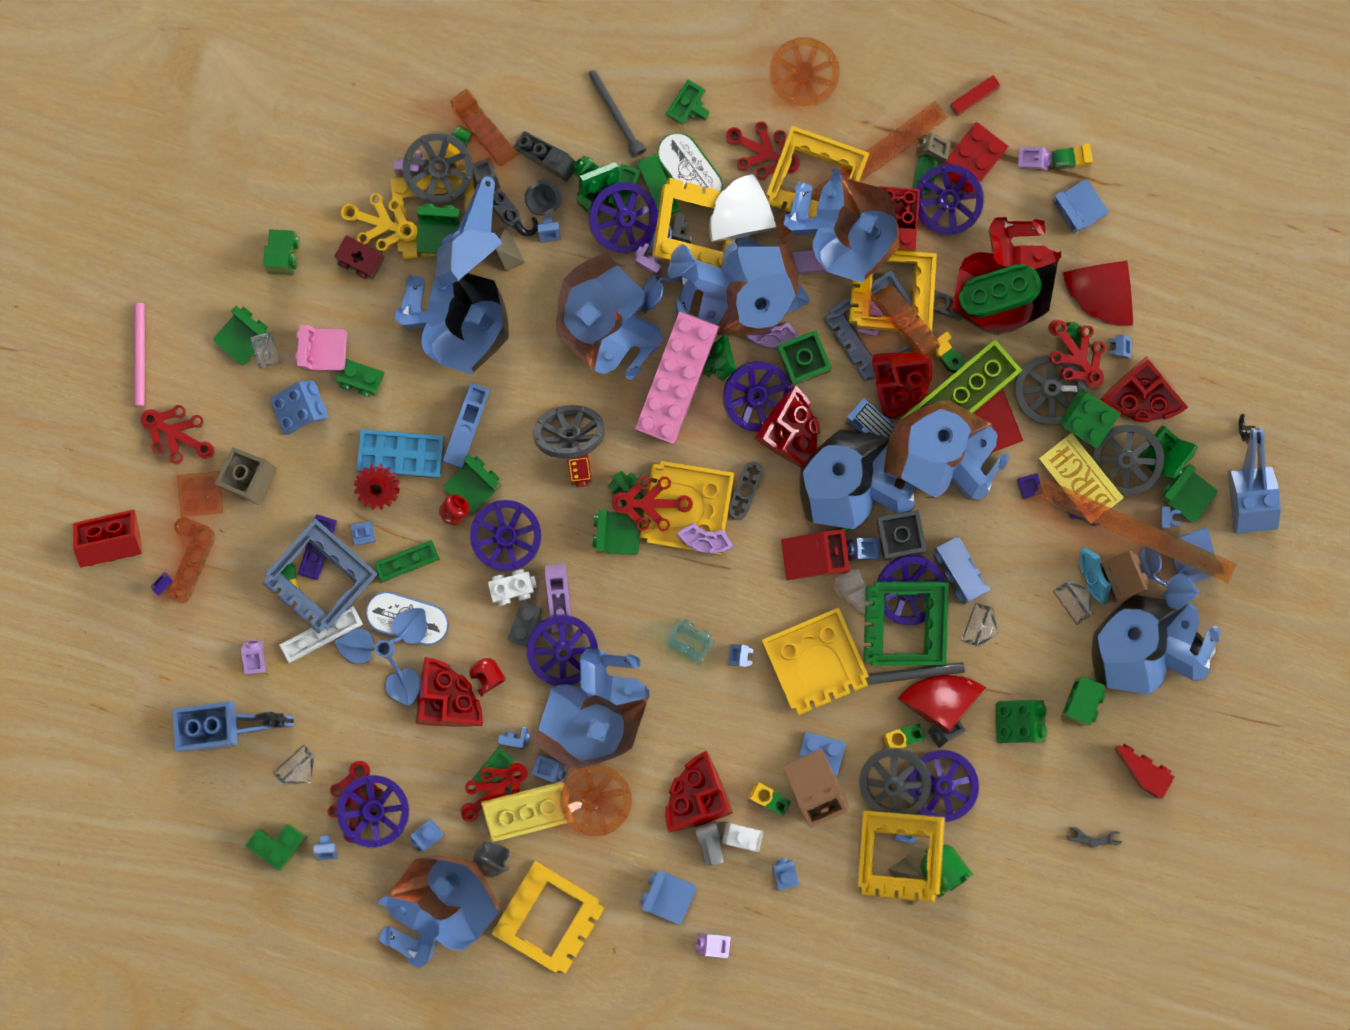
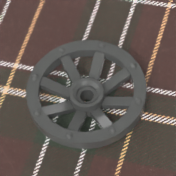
M442 132L425 134L416 139L406 151L403 160L405 182L416 196L427 202H450L461 196L471 182L473 176L472 156L465 144L450 134ZM443 141L439 156H436L428 142ZM450 143L460 153L446 159L445 154ZM420 146H423L431 160L414 157L413 154ZM464 159L466 173L449 167V165ZM414 163L427 166L428 168L412 177L410 164ZM440 163L442 165V168L437 169L435 167V164ZM447 173L463 179L460 186L453 190L446 175ZM431 175L432 179L428 192H426L416 183ZM438 178H441L448 192L447 194H433Z
M1043 355L1032 359L1022 368V372L1018 375L1015 382V398L1021 411L1032 421L1042 425H1058L1063 415L1055 417V399L1068 409L1070 402L1061 392L1078 393L1081 388L1086 391V384L1084 380L1075 379L1077 386L1061 385L1064 379L1061 376L1054 379L1053 363L1049 361V355ZM1058 355L1053 356L1054 361L1058 360ZM1046 363L1047 380L1033 370V368ZM1059 363L1063 367L1080 371L1075 364ZM1069 370L1065 372L1066 377L1070 374ZM1026 375H1030L1041 386L1023 387ZM1048 386H1054L1055 391H1049ZM1041 393V396L1029 407L1023 394ZM1045 400H1048V417L1034 412Z
M567 405L552 409L542 415L534 426L533 434L536 446L544 454L555 458L569 459L586 455L596 449L604 438L605 428L601 416L596 411L584 406ZM575 415L576 418L573 425L567 424L564 416ZM583 417L592 421L579 430ZM558 418L561 425L560 430L549 425V423ZM597 427L595 434L585 435L586 433ZM545 430L556 437H542V432Z
M1127 424L1110 429L1098 449L1095 448L1093 453V460L1102 471L1101 461L1117 462L1118 465L1106 475L1109 480L1122 469L1124 470L1123 487L1112 482L1121 495H1136L1149 490L1161 477L1165 465L1164 450L1158 438L1148 429L1138 425ZM1127 432L1125 450L1114 439L1115 435ZM1135 432L1144 436L1147 440L1133 451L1132 445ZM1107 442L1111 444L1118 453V456L1102 455ZM1150 445H1153L1157 459L1139 458L1138 455ZM1126 456H1129L1131 459L1129 464L1124 462ZM1138 464L1156 465L1150 479L1137 466ZM1130 470H1132L1144 482V484L1138 487L1130 488Z
M885 748L874 753L864 764L859 778L860 791L865 802L876 812L913 815L924 806L930 795L931 776L925 763L916 754L902 748ZM891 757L890 774L882 767L879 760ZM898 757L911 763L901 774L897 773ZM872 766L884 781L868 778ZM917 768L922 781L905 782V779ZM891 784H895L897 788L891 787ZM869 786L883 788L884 790L874 798ZM923 788L919 800L915 799L904 789ZM888 795L891 796L892 808L880 804ZM898 795L909 802L911 806L899 809Z

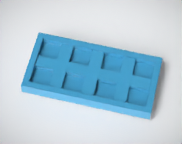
M361 429L357 471L362 472L364 467L369 469L371 464H374L375 467L382 464L383 468L390 467V472L396 473V475L440 478L444 436Z

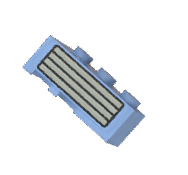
M864 398L845 421L855 432L890 437L894 430L892 421L886 416H882Z

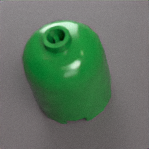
M943 845L940 894L937 895L938 898L944 896V893L954 890L967 881V878L973 876L965 862L950 845ZM928 849L925 850L926 855L920 863L921 870L926 879L928 878Z

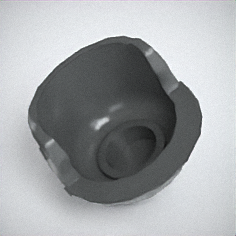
M538 180L525 192L526 206L536 216H544L555 212L561 205L560 190L550 180Z
M483 841L474 853L473 862L477 863L484 876L496 877L510 870L505 864L509 858L510 851L501 845Z

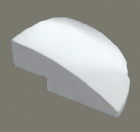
M753 174L733 181L731 185L719 194L714 203L716 206L713 215L710 217L709 225L711 242L748 237L751 234L770 232L776 228L768 200Z

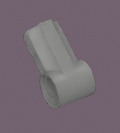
M716 822L695 826L706 866L724 862Z

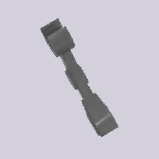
M1070 827V829L1077 832V836L1072 838L1067 835L1069 840L1084 842L1091 847L1109 843L1113 845L1122 843V841L1114 842L1112 840L1114 834H1120L1118 831L1111 832L1109 836L1092 838L1084 834L1077 827Z

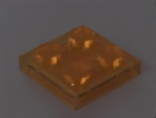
M219 471L177 475L180 517L223 513L221 488L214 485L220 474Z

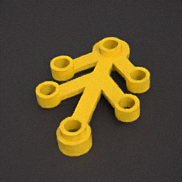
M373 193L370 196V202L375 206L380 218L360 212L355 205H344L341 209V215L345 220L354 221L358 219L377 226L366 233L358 234L357 241L364 245H368L371 239L388 230L395 231L396 233L386 239L381 238L376 242V248L383 252L387 251L390 245L400 240L410 242L417 237V226L413 222L407 221L402 211V203L397 199L389 202V209L395 213L399 224L391 221L383 205V196L378 193ZM376 196H379L380 198L378 203H374V198ZM395 202L398 203L397 209H393V204ZM353 209L354 215L350 217L349 211ZM407 228L411 229V233L409 235L405 234V230ZM363 235H366L367 240L365 242L361 241V237ZM384 241L386 246L381 249L380 243Z

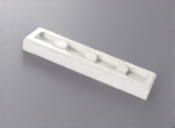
M352 606L345 610L328 630L324 628L318 634L313 628H310L279 646L290 664L364 624L355 607Z

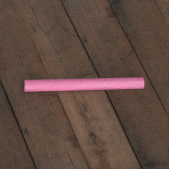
M144 303L134 304L135 407L145 406Z

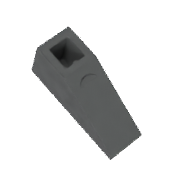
M526 131L521 134L513 146L515 150L553 175L565 181H568L571 177L575 160L568 153Z

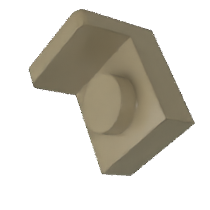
M931 132L918 140L916 156L922 157L927 154L943 163L948 160L951 142Z

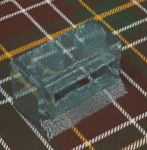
M678 619L665 644L701 665L715 640L712 639V635L707 631L701 630L700 632L695 629V625L689 620L684 619L682 621ZM679 629L706 645L702 653L675 638Z

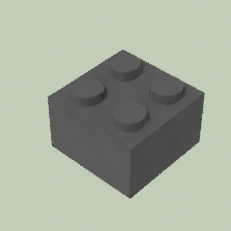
M919 510L877 517L876 523L883 560L895 559L905 555L923 554L927 551Z

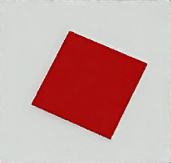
M1003 389L973 413L991 423V427L998 435L996 447L992 452L1024 441Z

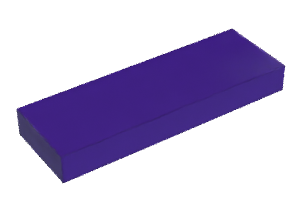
M316 514L315 518L333 534L337 520ZM309 541L298 574L319 581L326 557Z

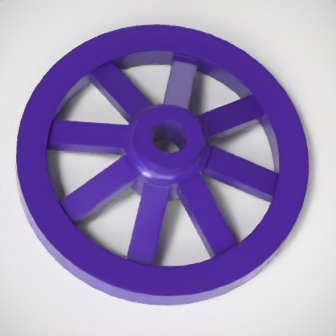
M943 164L934 167L922 176L916 186V189H920L918 217L927 228L936 233L954 235L964 232L972 227L981 216L985 199L982 185L974 173L963 166ZM948 172L962 175L954 189L951 186ZM941 173L945 190L929 180ZM968 179L975 192L960 194L959 191ZM925 186L940 195L938 198L922 200ZM948 195L953 196V202L948 201ZM976 198L974 212L961 203V200ZM940 204L941 207L930 219L924 207ZM955 208L959 209L969 218L959 226H957ZM946 210H949L950 227L937 224V221Z
M627 182L611 184L603 188L591 203L588 216L590 230L597 242L608 250L618 253L637 251L640 246L644 247L652 239L656 231L658 219L656 203L645 189L636 184ZM619 190L631 191L626 208L618 193ZM612 194L618 209L614 210L601 204L602 201ZM637 195H639L647 205L633 211ZM598 209L612 215L613 219L598 224ZM649 212V225L636 220V217ZM627 214L628 220L624 222L623 217ZM617 225L609 241L600 232V230ZM632 226L645 231L638 241H635ZM625 228L629 245H616Z
M752 361L738 367L726 381L723 390L724 409L728 417L736 425L748 431L758 432L767 419L762 405L765 403L775 408L778 404L767 398L768 394L783 391L784 397L792 388L791 383L780 368L769 362ZM754 370H767L758 384H756ZM746 373L749 380L748 387L737 382ZM773 374L781 382L780 385L764 388ZM734 388L745 393V395L732 401ZM754 392H757L756 397H753ZM747 402L743 416L739 418L734 408ZM754 406L759 415L760 423L748 422Z
M500 500L488 504L476 515L471 525L470 542L474 553L486 566L498 571H513L527 565L537 554L541 544V528L536 516L528 507L516 501ZM501 508L516 510L509 525L505 523ZM494 510L500 525L499 528L483 520ZM523 513L529 519L531 525L514 530ZM481 526L489 530L495 536L478 540L479 527ZM531 531L534 532L532 546L517 539V536ZM505 533L510 534V538L508 540L503 539V535ZM498 542L499 544L489 559L480 547ZM515 544L529 552L517 561L512 545ZM504 547L507 549L510 563L496 562Z
M905 555L894 559L886 565L877 581H918L927 568L932 571L935 579L924 581H945L941 570L931 560L919 555ZM908 564H920V567L910 578ZM901 567L902 580L890 576L896 569ZM896 593L885 594L884 614L890 620L901 625H917L925 622V611L919 612L915 600L919 597L926 601L925 593L900 595L894 612L889 609L886 601L899 595ZM906 600L909 601L913 616L900 615Z
M555 615L541 621L531 632L527 642V658L533 672L544 682L555 686L573 685L581 681V665L573 655L584 654L587 649H598V644L593 631L585 622L570 615ZM559 623V641H556L545 629ZM565 623L579 628L568 642L566 641ZM585 633L590 646L572 648ZM541 634L552 645V648H534L538 636ZM565 649L567 652L565 655H560L559 651ZM534 655H553V657L540 668ZM560 662V677H554L546 673L553 665ZM566 662L571 663L580 672L566 677Z
M938 750L922 756L920 759L924 763L933 760L938 777L930 775L931 783H933L931 792H935V795L926 808L923 806L918 812L922 816L945 817L944 822L961 818L973 807L978 796L979 781L974 767L965 757L953 751ZM939 758L954 760L946 776L943 773ZM959 764H961L969 776L952 780ZM917 768L908 776L907 782L915 781L917 775L921 776ZM942 782L947 783L945 790L940 788ZM971 782L969 797L954 789V786ZM923 788L916 790L907 789V793L918 800L917 796L922 794ZM950 794L965 803L955 812L952 809ZM941 796H943L947 813L943 815L932 812Z
M377 775L364 776L350 783L342 792L337 805L338 823L343 833L352 842L363 847H382L395 841L404 831L409 819V803L404 791L391 779ZM373 783L387 786V789L378 801L375 798ZM366 784L369 802H366L353 791ZM394 792L400 801V805L384 807L383 804L390 794ZM350 797L361 805L363 810L345 812L348 798ZM373 807L377 808L378 813L376 815L371 814V809ZM401 811L398 826L384 814ZM364 816L363 821L353 832L346 818ZM379 821H382L393 830L390 835L380 839ZM372 822L373 840L359 837L365 827Z

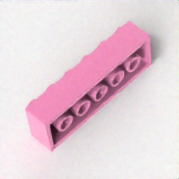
M682 311L679 312L637 422L636 430L672 444L676 443L719 330V325Z

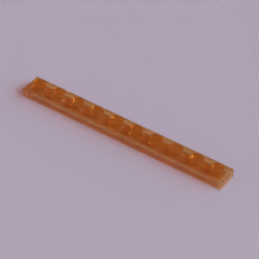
M936 101L866 151L870 155L860 182L947 119L946 114ZM845 167L839 170L842 177L850 178L852 170ZM830 178L812 190V200L819 202L822 189L829 182ZM785 210L774 218L776 224L774 229L781 238L791 233L784 226L785 215L790 214V212Z
M1042 478L1034 497L1226 583L1229 582L1237 565L1045 478Z

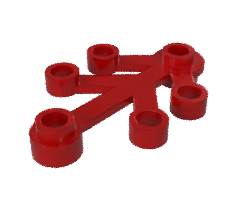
M759 121L755 126V131L760 135L763 146L742 136L741 130L737 127H732L726 132V140L729 144H740L759 153L749 158H740L737 167L741 171H746L749 166L770 159L779 162L781 154L774 151L767 132L768 126L764 121ZM764 125L765 130L759 131L758 126ZM777 130L774 133V141L779 144L782 153L786 143V133L783 130ZM736 134L738 139L731 140L730 136ZM782 134L784 138L782 140H778L776 138V135ZM795 154L792 155L793 166L789 167L787 174L796 172L800 166V160ZM740 162H747V166L741 167ZM778 163L768 167H758L756 177L760 180L766 179L768 175L775 172ZM760 170H764L766 174L764 176H760L758 172Z
M1062 320L1051 321L1048 326L1050 334L1060 337L1072 355L1053 351L1049 354V361L1053 364L1061 362L1079 364L1084 372L1074 371L1072 368L1065 367L1060 372L1061 378L1064 380H1084L1089 387L1100 386L1104 380L1103 371L1099 368L1101 354L1106 349L1103 342L1096 341L1092 344L1093 356L1091 365L1087 361L1089 338L1093 336L1094 329L1089 325H1084L1080 328L1081 338L1078 348L1067 333L1066 323ZM1058 325L1062 326V330L1060 332L1057 331ZM1086 328L1089 329L1088 335H1085L1084 330ZM1098 344L1101 346L1100 351L1096 350ZM1055 354L1058 355L1057 361L1053 360V356ZM1067 370L1070 372L1069 377L1065 376ZM1094 373H1096L1097 375L1095 381H1093L1092 379Z
M176 405L172 410L161 413L153 409L146 410L141 415V424L144 428L150 430L153 452L162 454L165 451V445L160 440L158 431L160 429L166 433L171 452L169 458L172 463L180 464L183 461V455L179 452L176 439L196 449L197 454L204 459L213 456L214 447L211 443L207 441L199 442L181 432L193 427H202L204 420L201 416L194 415L190 420L168 425L163 421L173 417L182 418L185 416L186 409L183 406ZM178 408L183 410L181 415H176ZM149 416L154 417V421L152 423H148L147 421ZM196 418L201 420L199 425H194ZM157 444L162 445L160 451L155 450ZM203 446L208 447V451L206 453L201 452V448ZM175 454L180 455V459L178 461L173 460V456Z
M641 476L627 493H617L611 502L616 512L626 513L641 531L648 529L649 522L647 519L641 518L632 507L642 508L657 523L659 530L666 531L670 527L669 521L666 518H662L654 508H677L681 512H688L693 506L692 499L687 495H680L677 499H654L663 489L666 490L671 486V481L666 476L660 477L658 483L643 498L633 499L641 489H647L650 486V480L646 476ZM642 479L647 480L646 486L640 485ZM663 479L668 480V485L665 487L661 486ZM622 499L626 501L624 507H620L618 504ZM684 500L688 501L686 508L681 507V502ZM640 521L646 522V526L644 528L639 527ZM661 521L667 522V526L665 528L660 527Z
M364 761L352 763L349 768V775L338 784H333L330 788V793L338 797L350 783L358 778L369 776V765ZM357 768H363L364 772L362 775H357ZM373 783L374 792L380 790L383 794L384 790L378 788L377 785ZM335 786L340 788L339 794H334L333 788ZM362 786L353 791L366 802H369V799L362 792ZM349 797L346 807L352 802L351 811L360 810V805ZM338 803L336 805H331L328 808V815L330 817H337V814H331V809L333 807L337 808ZM373 807L371 809V814H373V812L375 811L378 812V810L375 807ZM359 817L350 818L349 827L351 830H355L358 827ZM343 833L344 839L347 842L354 843Z
M513 763L507 769L484 767L481 770V777L484 781H491L494 777H503L504 779L500 782L467 781L465 783V790L468 794L473 795L477 791L488 792L474 804L466 803L461 807L462 819L467 822L474 821L478 816V812L482 809L481 802L505 796V789L511 784L512 794L520 792V783L527 777L526 767L521 763ZM485 772L491 773L489 776H484ZM516 772H520V773H521V774L518 775V776H514V773H516ZM474 785V789H468L469 786ZM469 812L473 813L471 816H466Z

